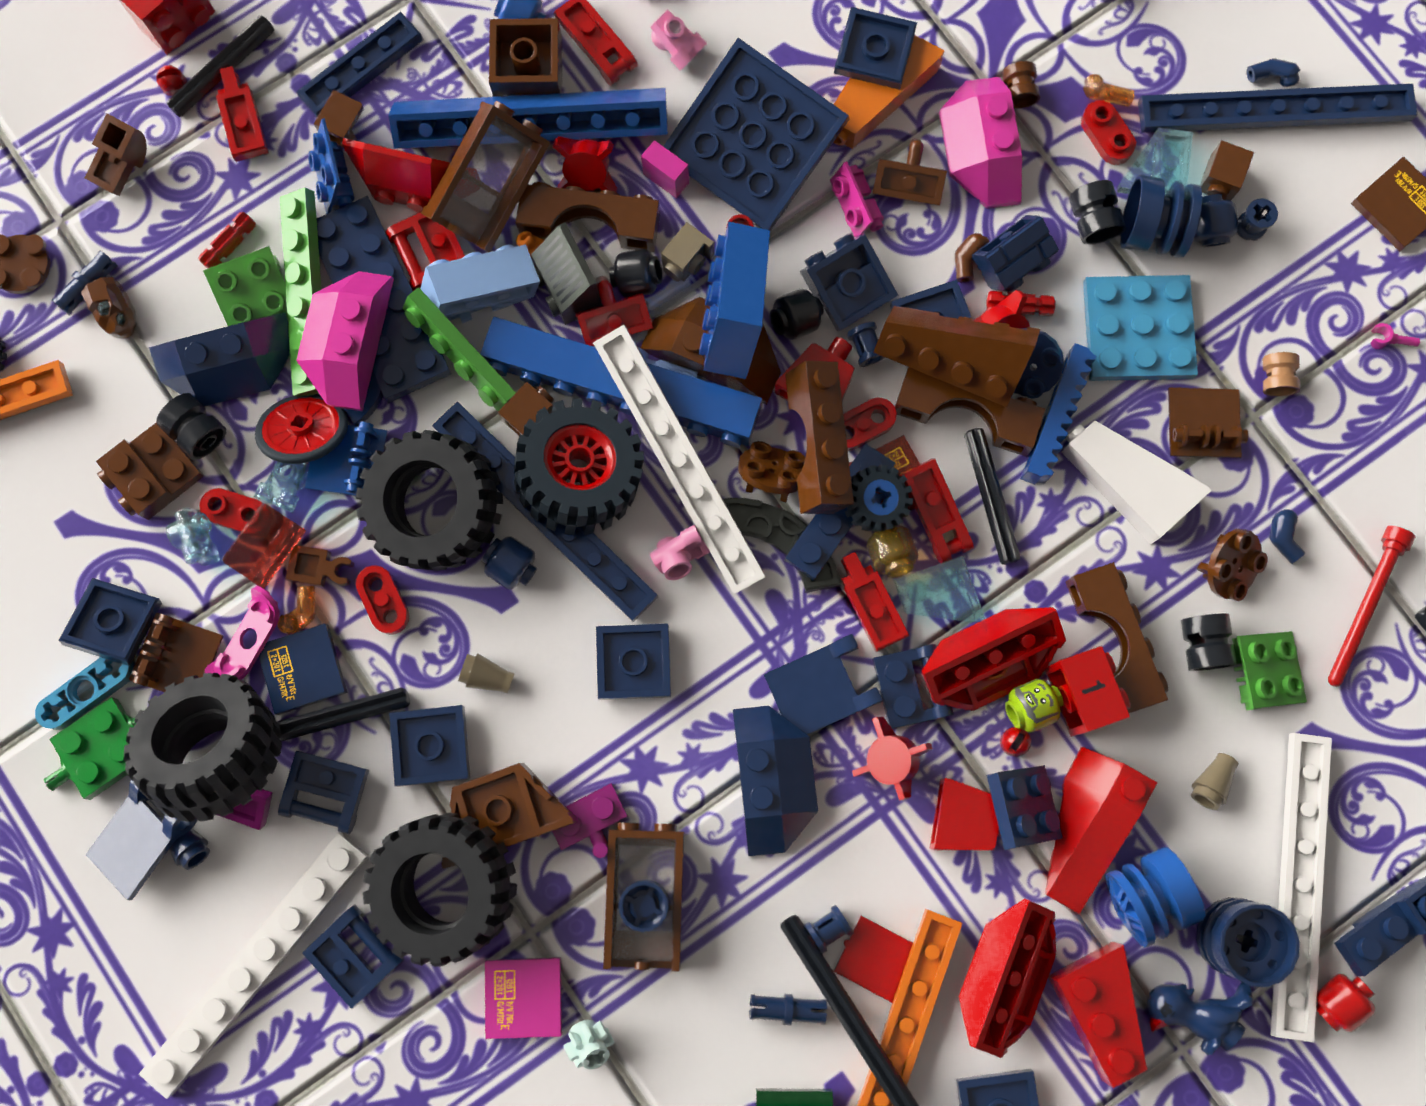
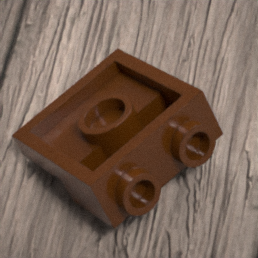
M157 423L153 424L131 442L125 439L96 461L102 469L97 473L98 477L109 489L112 490L116 487L123 495L118 499V502L131 516L137 513L147 520L151 519L204 477L191 458L177 445V441L171 439Z

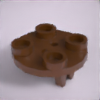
M756 441L751 444L749 450L744 451L740 456L738 472L743 480L747 482L746 492L753 493L755 487L765 492L781 494L780 501L787 503L789 493L798 491L797 477L803 468L806 457L798 451H785L780 448L771 447L768 443Z
M1234 529L1225 535L1221 534L1219 536L1209 564L1201 562L1197 570L1204 573L1202 577L1208 580L1211 591L1218 597L1241 601L1245 598L1248 588L1253 584L1257 574L1263 572L1266 568L1268 557L1266 553L1262 552L1259 538L1252 531Z

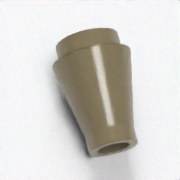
M478 653L476 656L467 654L458 681L465 683V688L500 691L508 694L515 673L505 670Z
M1218 753L1215 760L1192 784L1193 791L1191 797L1198 804L1211 810H1218L1221 805H1225L1235 770L1239 765L1237 760L1225 753Z

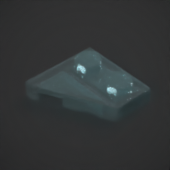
M1158 128L1118 185L1117 192L1129 194L1131 186L1138 175L1162 178L1165 182V196L1173 182H1182L1185 189L1188 184L1193 132Z
M963 556L893 580L905 614L974 623L985 619Z

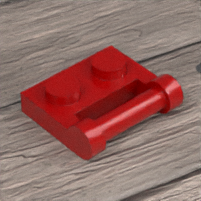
M421 212L386 229L389 241L395 244L411 278L409 284L413 291L418 287L421 288L425 271H422L407 239L409 234L416 232L430 264L441 259L453 261L462 259L465 256L454 232L424 216Z

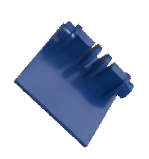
M321 119L318 133L313 135L314 147L313 151L308 153L310 170L316 172L318 182H316L317 199L319 203H324L327 214L331 212L333 205H339V208L352 203L355 197L350 177L346 174L348 169L343 149L338 146L337 142L330 141L326 121Z
M359 422V426L348 425L344 439L332 452L310 462L305 488L356 496L357 488L363 489L365 479L360 478L363 469H370L374 464L370 457L376 450L384 452L388 431L373 428L374 425L368 422Z

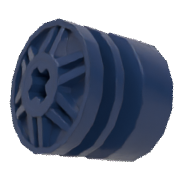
M1138 175L1131 186L1124 208L1123 218L1126 230L1120 235L1121 248L1146 252L1155 239L1158 255H1166L1169 252L1171 257L1184 258L1190 249L1200 221L1202 189L1200 185L1188 184L1184 189L1183 183L1176 181L1173 182L1165 196V182L1162 178Z
M1233 897L1216 901L1205 910V919L1197 925L1196 942L1201 957L1212 969L1249 986L1269 987L1280 983L1293 972L1299 958L1300 940L1294 924L1283 912L1266 904ZM1237 935L1244 936L1242 943L1236 942Z

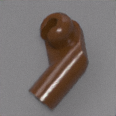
M980 233L971 234L956 249L954 255L956 279L958 282L965 283L974 280L972 254L990 242L986 236H982Z

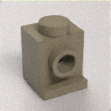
M686 222L661 252L664 272L676 282L680 280L685 281L690 274L696 275L706 261L705 257L711 260L714 256V241Z

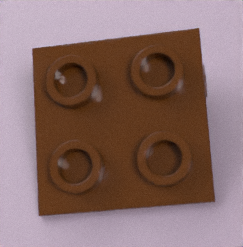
M1168 388L1170 456L1242 457L1241 444L1247 443L1248 430L1241 428L1239 389Z
M156 612L129 680L145 687L166 692L165 688L173 683H177V685L183 683L186 677L197 675L201 678L205 673L207 665L214 661L223 635Z

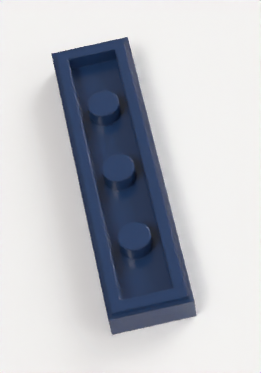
M400 11L296 91V94L317 118L333 90L348 97L353 96L424 41L422 34Z

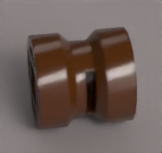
M1020 61L1012 63L1003 69V82L1011 91L1014 109L1027 108L1039 102V86L1035 84L1037 78L1036 64L1030 61Z

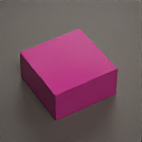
M654 140L641 155L643 175L677 199L689 184L688 164Z

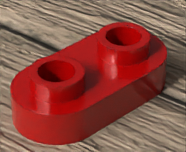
M1096 100L1085 108L1081 117V126L1102 159L1112 165L1126 163L1135 151L1136 140L1115 107L1107 101ZM1096 113H1101L1106 118L1100 119L1096 116ZM1114 140H1120L1124 146H1117Z
M881 397L872 398L843 413L845 429L853 433L851 439H846L848 451L855 450L892 429L897 413L894 405L889 400ZM875 413L881 414L884 421L876 423L872 420L871 416Z
M222 488L211 489L200 500V512L207 521L246 535H261L268 530L272 522V513L264 503ZM221 500V508L213 511L212 506L214 502ZM254 510V519L251 521H246V514L249 511Z
M372 565L364 568L357 576L356 589L373 626L384 634L394 635L400 633L409 622V611L393 576L381 566ZM375 580H382V588L378 591H373L372 583ZM391 611H396L397 619L393 623H387V614Z

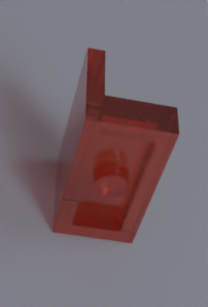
M262 503L225 553L222 562L245 576L255 585L265 589L306 530L266 503Z

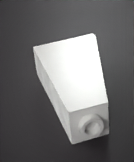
M1093 421L1086 429L1080 424L1065 438L1069 444L1062 451L1064 456L1150 544L1161 538L1212 491L1206 484L1097 421Z

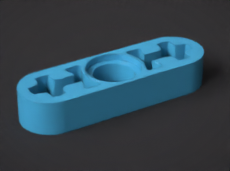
M100 657L37 704L35 709L37 722L42 727L61 730L68 727L130 682L129 677L135 665L134 661H132L130 666L124 664L120 666L119 672L121 674L119 676L111 674L106 676L113 670L111 664L114 661ZM97 673V675L106 677L101 680L100 678L96 677L95 674ZM90 681L94 686V693L90 699L81 701L77 695V689L82 682ZM68 702L76 706V708L65 706L59 710L58 720L49 719V716L53 713L52 706L63 707Z

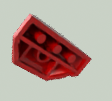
M344 138L342 142L351 162L376 201L385 205L403 204L419 213L429 203L450 162ZM467 167L468 174L480 181L476 168ZM461 179L453 194L463 199L478 191L480 187L467 179Z
M1054 607L1005 609L941 640L922 669V674L933 702L938 705H948L954 708L975 711L1008 695L1015 687L1034 679H1039L1052 661L1057 649L1061 648L1066 642L1057 610Z
M1024 898L985 925L959 994L969 1045L971 1047L1002 1058L1007 1053V1048L1016 1043L1031 1026L1057 955L1056 932L1053 924L1055 922L1054 911Z

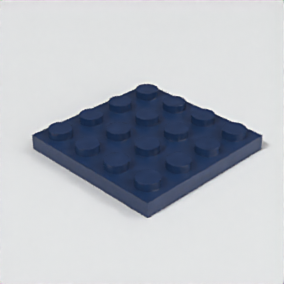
M737 38L663 147L688 164L689 176L739 213L748 216L760 228L771 231L850 120V117L746 42Z

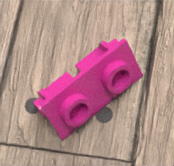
M844 162L830 179L833 193L838 198L845 214V220L851 228L854 237L862 235L868 228H870L871 232H875L883 227L882 221L884 217L879 210L875 198L867 200L863 198L864 196H869L872 192L864 176V171L858 169L857 165L849 166L848 162Z

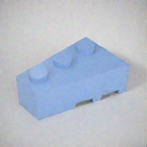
M526 244L516 247L505 245L494 252L485 254L473 252L467 254L462 259L453 261L441 259L431 263L425 268L420 289L449 321L460 317L462 323L473 320L470 313L491 306L494 312L534 297L540 280Z

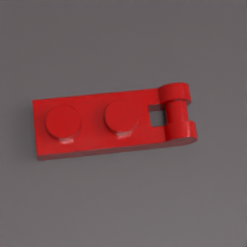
M569 0L554 11L555 18H558L560 25L596 66L610 86L620 80L619 76L625 71L631 72L638 67V62L634 55L588 0ZM615 53L619 59L611 64L607 58Z
M931 458L900 473V476L904 475L908 479L904 482L906 487L911 486L912 492L908 494L910 498H913V505L939 563L943 564L951 560V555L957 552L965 553L974 549L972 539L936 459ZM952 530L954 539L945 542L942 534Z

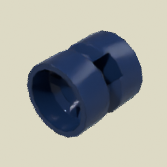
M648 879L637 881L627 887L619 901L620 917L625 925L639 932L652 931L660 926L667 917L670 908L669 895L665 888L658 882Z

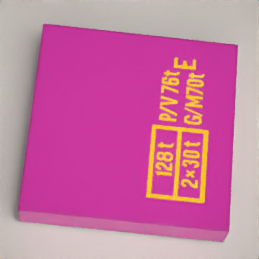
M561 957L485 960V1039L562 1036Z

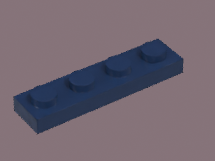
M865 444L850 465V475L852 477L858 471L873 465H888L887 468L891 469L894 467L895 462L868 444ZM847 507L833 514H816L786 556L785 561L814 581L853 526L851 523L853 518L851 516L847 517L845 511L848 510Z

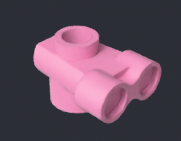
M666 10L650 27L652 29L651 36L654 45L660 50H668L672 55L670 60L680 71L707 44L698 32L693 34L684 25V22L679 17H675L669 10Z
M692 525L681 531L677 537L661 539L656 545L657 549L652 551L650 556L654 565L662 574L664 573L668 580H678L688 575L692 570L691 560L695 558L698 560L709 554L710 551L696 526Z

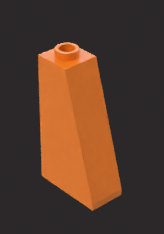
M914 35L900 90L849 78L833 105L849 115L850 120L833 143L839 146L846 145L851 149L857 146L938 72L945 50Z

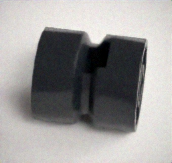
M1099 180L1077 188L1070 194L1069 200L1075 217L1080 218L1077 222V228L1083 244L1092 245L1106 242L1125 232L1126 225L1120 208L1115 207L1118 203V198L1112 181Z
M190 393L180 394L170 400L161 409L156 419L157 425L171 439L176 440L177 445L193 460L201 459L213 452L221 444L227 433L226 427L213 415L207 416L206 408Z
M1229 613L1200 615L1181 620L1183 639L1190 643V647L1185 651L1188 671L1212 670L1238 665L1235 646L1228 642V638L1232 635Z

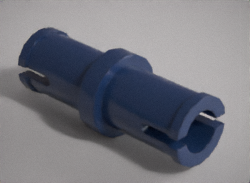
M100 250L80 272L75 271L71 275L73 277L72 281L52 299V302L70 316L84 300L81 294L84 287L101 277H107L118 265Z
M784 994V997L750 995L749 1006L765 1007V1009L751 1008L749 1010L750 1020L782 1021L783 1025H791L792 1022L826 1024L827 1013L811 1012V1010L824 1011V1009H827L826 999L793 998V994Z

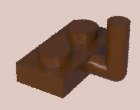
M915 138L909 142L906 163L879 158L872 194L940 206L947 170L921 166L924 146L921 140Z

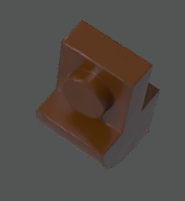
M106 113L92 142V145L98 147V150L84 178L112 194L120 196L134 166L142 168L146 157L147 143L141 131Z

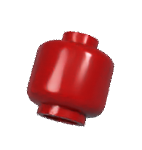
M1337 974L1317 991L1318 1005H1316V1010L1336 1032L1343 1029L1348 1033H1352L1376 1013L1375 1005L1370 1000L1375 993L1359 977L1351 980L1344 974Z

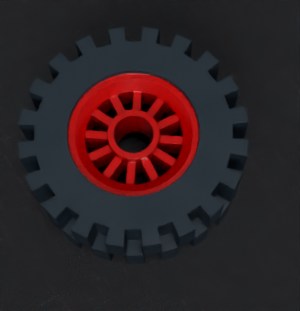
M572 398L571 407L565 408L563 400L553 403L552 413L549 414L547 409L543 407L536 414V422L529 419L525 424L524 433L519 435L514 466L515 489L520 491L519 500L523 507L526 508L531 505L530 516L537 522L542 516L547 518L546 528L555 531L557 525L561 524L566 526L564 534L574 535L576 527H583L584 535L594 534L596 524L599 523L602 530H605L612 526L614 516L619 521L626 514L627 507H631L643 471L644 453L643 451L639 452L641 441L638 434L630 436L633 425L627 418L621 423L617 422L619 412L614 408L610 407L606 414L600 411L602 403L592 400L591 408L582 407V398ZM575 459L583 460L587 466L578 468L573 466L571 461Z

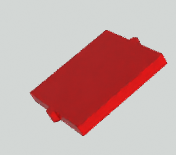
M860 916L853 930L854 934L850 936L849 940L846 939L843 942L845 949L833 972L893 1003L913 943Z

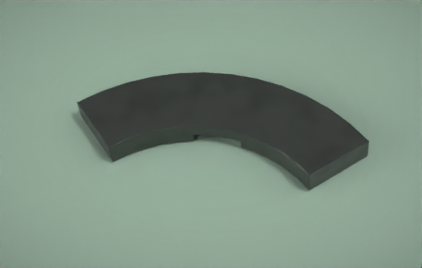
M747 498L723 499L744 536L763 540L776 547L785 556L788 555L808 526L785 509L782 510L773 505L762 503L760 500ZM832 556L814 581L797 570L803 582L805 593L841 587L839 573Z

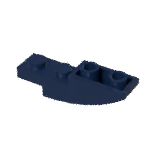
M1426 876L1399 891L1352 923L1354 928L1334 943L1356 977L1366 976L1416 936L1426 934Z

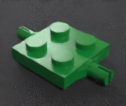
M109 698L50 738L60 757L62 766L43 779L44 783H47L46 786L49 790L54 791L70 779L75 783L83 799L92 800L128 775L125 769L124 746L128 745L126 736L129 728L134 727L136 723L134 722L135 718L126 714L118 699Z

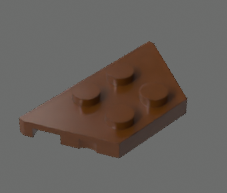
M518 763L452 787L450 799L451 813H458L460 819L470 816L479 820L477 827L480 829L487 826L496 833L493 841L497 845L504 842L506 847H510L577 823L574 814L525 763ZM442 857V869L456 866L447 857Z

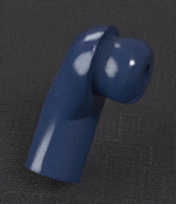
M1272 58L1248 66L1246 73L1251 83L1271 76H1279L1281 78L1280 84L1283 87H1290L1298 84L1300 80L1298 72L1301 70L1294 62Z
M1284 509L1273 517L1269 538L1281 554L1293 564L1305 552L1293 540L1298 516L1293 510Z

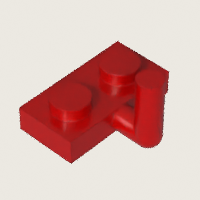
M605 276L596 278L602 305L576 313L584 342L589 346H594L593 342L622 325L627 327L631 335L653 328L643 293L616 301L612 286Z

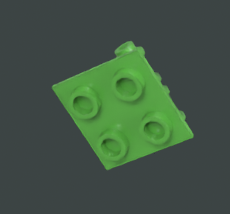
M270 246L203 270L227 326L284 312L287 313L285 281L280 272L281 265L277 256H273Z
M1292 631L1241 635L1232 639L1235 646L1237 664H1242L1240 667H1235L1234 672L1244 671L1245 676L1236 678V682H1246V685L1239 686L1240 702L1245 704L1246 711L1307 703Z

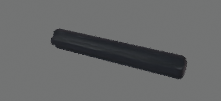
M262 15L256 18L168 99L166 104L177 116L182 117L222 80L220 69L231 66L235 68L274 32V28L269 20Z
M975 428L966 432L964 436L1000 563L1002 565L1012 564L1020 559V553L985 432L982 428Z
M397 688L277 721L282 733L280 740H289L406 708L410 705L408 692L404 688Z

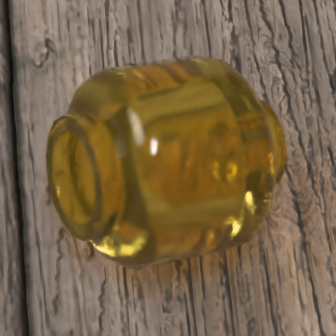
M902 525L894 526L889 530L874 532L866 544L875 570L882 575H887L888 578H898L910 573L919 557L910 530Z

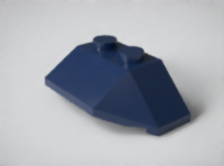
M284 312L149 347L160 382L179 394H192L204 407L270 390L290 357L287 313Z
M770 706L733 709L748 856L785 853L818 812L810 737Z

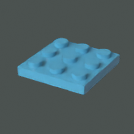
M1190 275L1085 278L1083 281L1087 348H1090V351L1097 356L1090 366L1092 370L1089 374V381L1194 379L1198 375Z

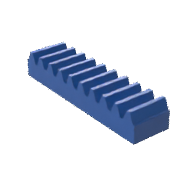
M1074 343L1067 353L1061 377L1054 387L1034 447L1029 454L1020 478L1021 480L1036 485V483H1046L1054 472L1051 469L1058 462L1056 456L1063 449L1061 443L1068 435L1066 430L1073 422L1071 417L1077 411L1078 407L1076 404L1082 397L1080 392L1087 384L1085 379L1091 373L1092 369L1090 366L1097 357L1090 351V348Z

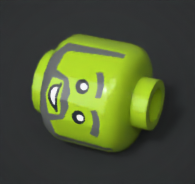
M1034 679L1015 687L1010 691L1008 701L1005 702V709L1011 723L1016 728H1022L1029 733L1038 731L1058 721L1061 713L1060 707L1063 706V698L1058 688L1054 685L1050 687L1048 683L1041 679Z

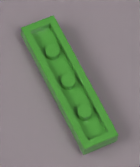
M419 287L408 295L402 308L408 321L414 327L421 328L428 335L433 348L438 353L445 354L454 363V369L458 375L466 381L469 380L478 389V394L485 404L499 411L516 392Z

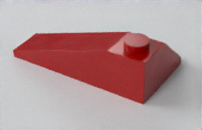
M1080 747L1063 780V796L1060 813H1058L1063 838L1055 840L1045 895L1080 914L1141 816L1158 782L1122 762Z

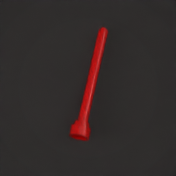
M1398 526L1386 527L1381 539L1384 553L1328 676V683L1333 687L1342 685L1398 557L1410 551L1416 536L1409 530Z

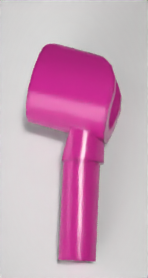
M1385 323L1377 324L1371 330L1372 333H1381L1385 337L1384 340L1373 339L1370 344L1375 349H1382L1388 343L1418 347L1420 344L1419 338L1394 334L1392 327Z

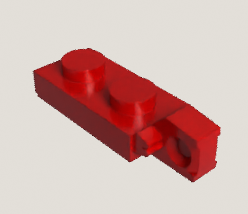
M233 66L220 69L224 89L218 90L216 98L233 159L238 162L268 154L269 151L255 99L248 83L241 84L239 75L235 73Z
M856 552L843 557L841 563L847 574L846 577L841 579L844 590L875 652L907 638L909 633L878 572H874L871 565L863 568Z

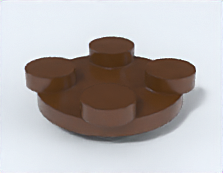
M0 234V289L13 294H23L40 287L47 278L51 266L45 240L36 234L29 236L13 235L9 237Z

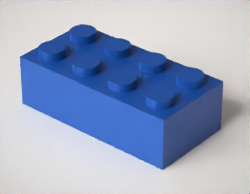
M728 222L725 236L718 235L714 255L719 256V258H716L715 262H711L708 282L713 284H709L705 299V306H710V309L706 308L702 324V330H707L708 334L703 333L699 354L705 355L703 371L743 379L747 377L763 324L770 230Z

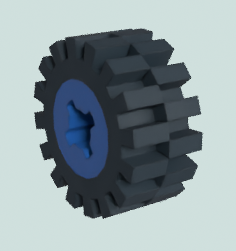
M873 465L858 471L856 475L851 477L854 504L847 507L848 510L845 511L847 517L851 516L853 518L851 522L853 525H860L862 527L861 530L867 532H881L900 525L903 522L902 519L909 515L910 510L907 508L913 505V498H909L908 493L912 492L911 486L906 487L904 482L908 479L904 475L899 476L897 474L899 470L896 468L888 469V465Z

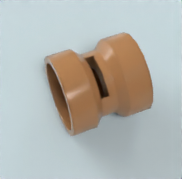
M1278 352L1268 354L1262 358L1263 370L1267 375V378L1263 381V394L1269 396H1289L1300 392V379L1295 376L1296 370L1300 368V357L1298 354Z

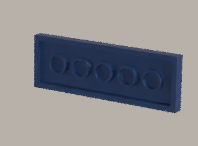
M365 196L317 218L319 256L332 284L358 271L387 275L394 278L372 370L387 403L451 375L452 373L443 354L438 353L431 345L428 335L421 328L414 327L405 316V311L402 308L408 295L413 290L369 197Z

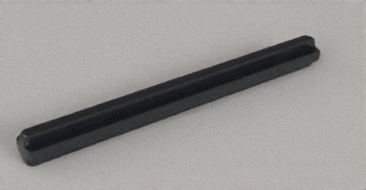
M792 915L780 924V928L892 1105L919 1106L797 915Z

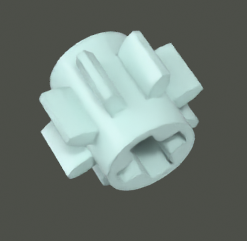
M592 1020L580 1021L571 1028L568 1035L572 1042L564 1045L570 1061H574L577 1068L583 1066L586 1069H595L602 1066L610 1055L607 1047L614 1044L608 1028H604L601 1021L595 1024Z

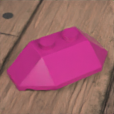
M1000 77L965 81L939 111L949 175L968 193L980 200V203L986 209L1020 205L1022 202V150L1011 91Z
M358 271L312 295L296 361L328 406L363 411L394 281L392 276Z

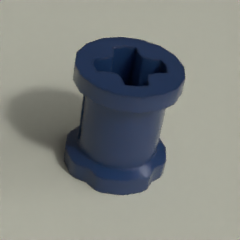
M1263 198L1252 201L1246 208V212L1242 213L1238 218V235L1244 240L1256 241L1262 238L1267 229L1278 218V210L1275 204ZM1264 210H1267V213L1265 215H1262Z
M873 321L858 325L846 334L848 340L853 341L860 357L858 359L859 367L875 364L885 358L873 353L878 342L875 332L877 325Z
M836 904L831 907L830 913L815 923L808 922L804 925L822 954L827 951L828 945L845 934L848 936L854 934Z

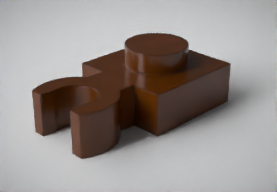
M293 545L285 579L289 582L324 587L326 577H328L340 586H349L351 581L347 578L339 577L338 571L343 566L354 567L355 563L346 557H338L330 561L331 552L328 550Z

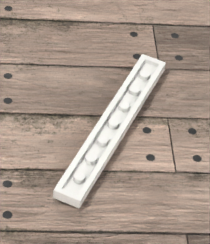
M622 325L593 342L733 594L765 578V573L627 327Z
M1292 733L1289 734L1278 910L1283 912L1294 924L1300 940L1299 958L1293 972L1282 982L1273 986L1270 1035L1278 1038L1314 1042L1332 738Z
M338 833L139 1075L166 1099L172 1097L367 860L369 855L343 833Z

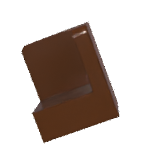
M333 90L314 122V126L318 131L321 119H325L330 141L337 142L338 146L344 149L342 145L344 138L357 141L352 129L364 107L362 103Z

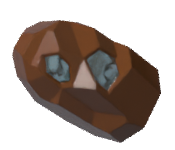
M101 277L84 287L81 294L98 325L105 332L116 338H127L134 333L137 325L136 311L123 287L114 277Z

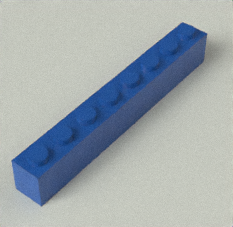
M666 88L394 102L388 114L394 149L459 146L480 109V103L485 102L494 105L496 101L514 111L512 118L521 124L526 119L543 130L540 136L548 141H555L558 136L570 139L668 135ZM491 124L480 144L517 143L518 141Z
M493 316L480 354L500 376H506L507 373L520 376L519 379L524 383L528 382L533 386H540V383L550 385L559 394L573 396V393L586 396V400L592 403V400L602 403L601 406L603 407L607 403L620 407L619 410L621 412L634 416L595 347ZM647 363L680 424L683 427H687V432L699 437H706L707 434L719 437L722 443L731 447L738 448L741 444L749 446L761 410L762 398Z

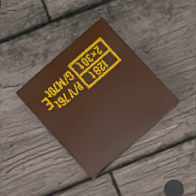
M1403 156L1355 198L1351 204L1400 252L1426 229V178Z

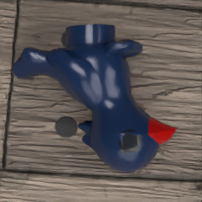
M1242 982L1234 995L1227 999H1206L1193 1002L1190 997L1195 990L1193 988L1187 989L1186 984L1159 985L1150 991L1147 997V1007L1151 1016L1149 1024L1151 1031L1154 1032L1160 1028L1174 1025L1187 1027L1203 1040L1200 1047L1207 1055H1212L1220 1046L1224 1050H1229L1237 1044L1246 1029L1238 1020L1241 1017L1242 1011L1254 1004L1251 986Z

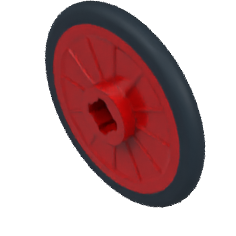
M320 394L300 397L290 396L273 404L262 414L255 428L256 444L264 455L281 463L301 464L311 462L326 456L342 442L348 429V417L343 408L328 406Z

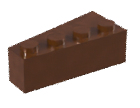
M894 306L885 321L873 353L1007 407L1036 346L1041 329L1027 327V330L1009 327L1010 324L995 322L994 324L975 322L973 318L968 317L950 318L940 316V313Z

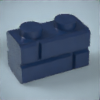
M1035 215L1024 216L972 254V258L978 269L982 271V276L989 288L1005 292L1013 291L1024 283L1023 277L1031 271L1038 272L1051 263L1049 258L1057 253L1059 248L1053 237L1049 234L1050 231L1042 217Z

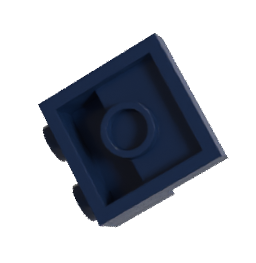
M849 233L833 243L836 247L835 250L827 255L822 250L804 260L807 267L800 271L813 296L821 300L836 331H842L898 296L865 234L854 237L852 233Z

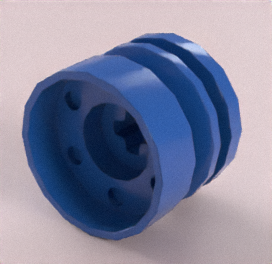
M1162 847L1141 857L1142 873L1133 864L1128 863L1123 866L1122 873L1119 870H1113L1106 874L1105 880L1114 909L1121 922L1142 947H1149L1155 944V935L1159 939H1165L1169 936L1170 931L1167 920L1177 930H1184L1205 919L1204 904L1191 875L1178 856L1168 847Z

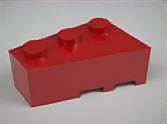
M1111 942L1048 976L1104 1083L1115 1088L1147 1071L1123 944Z

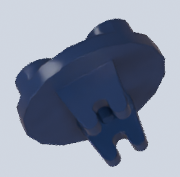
M1040 331L1036 346L1014 391L1015 394L1036 399L1041 397L1043 393L1051 390L1059 381L1064 368L1063 352L1057 341L1046 332Z

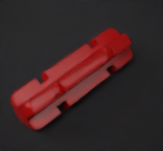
M242 211L232 220L234 224L232 226L228 224L210 244L212 248L210 250L206 248L200 254L198 259L201 264L208 269L223 263L221 261L222 257L227 258L245 239L243 235L245 233L248 235L256 227L255 221L248 214Z
M1000 291L988 292L986 308L988 309L999 304L1012 292H1008L1007 295H1003V292ZM1026 294L1028 298L1021 314L1034 315L1035 312H1038L1039 316H1052L1054 314L1056 300L1053 296L1040 295L1037 298L1036 294Z

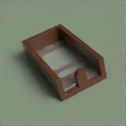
M498 101L494 105L485 102L480 103L478 113L427 206H424L421 212L424 216L488 253L491 252L551 143L540 136L543 132L540 127L526 119L521 124L512 118L514 111Z
M618 823L617 830H609L603 969L634 967L635 970L672 968V971H680L684 832H677V824H655L654 831H640V823ZM648 879L658 882L665 888L669 895L670 908L667 917L660 926L652 931L639 932L625 925L620 917L619 901L627 887L637 881Z

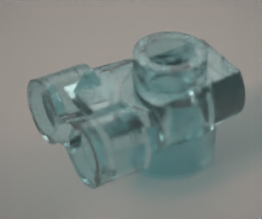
M277 461L266 482H260L254 497L293 513L300 499L296 496L297 492L306 484L308 474L306 467L308 462L287 464ZM291 468V472L284 476L285 472Z
M185 508L176 512V521L167 525L166 534L171 544L177 549L182 550L186 564L200 563L202 566H207L218 562L220 557L216 545L212 543L208 533L212 530L210 519L197 509Z

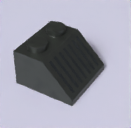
M564 222L531 255L540 280L538 287L546 286L550 296L546 297L545 300L553 316L560 315L566 325L577 320V312L600 306L602 303L597 282Z

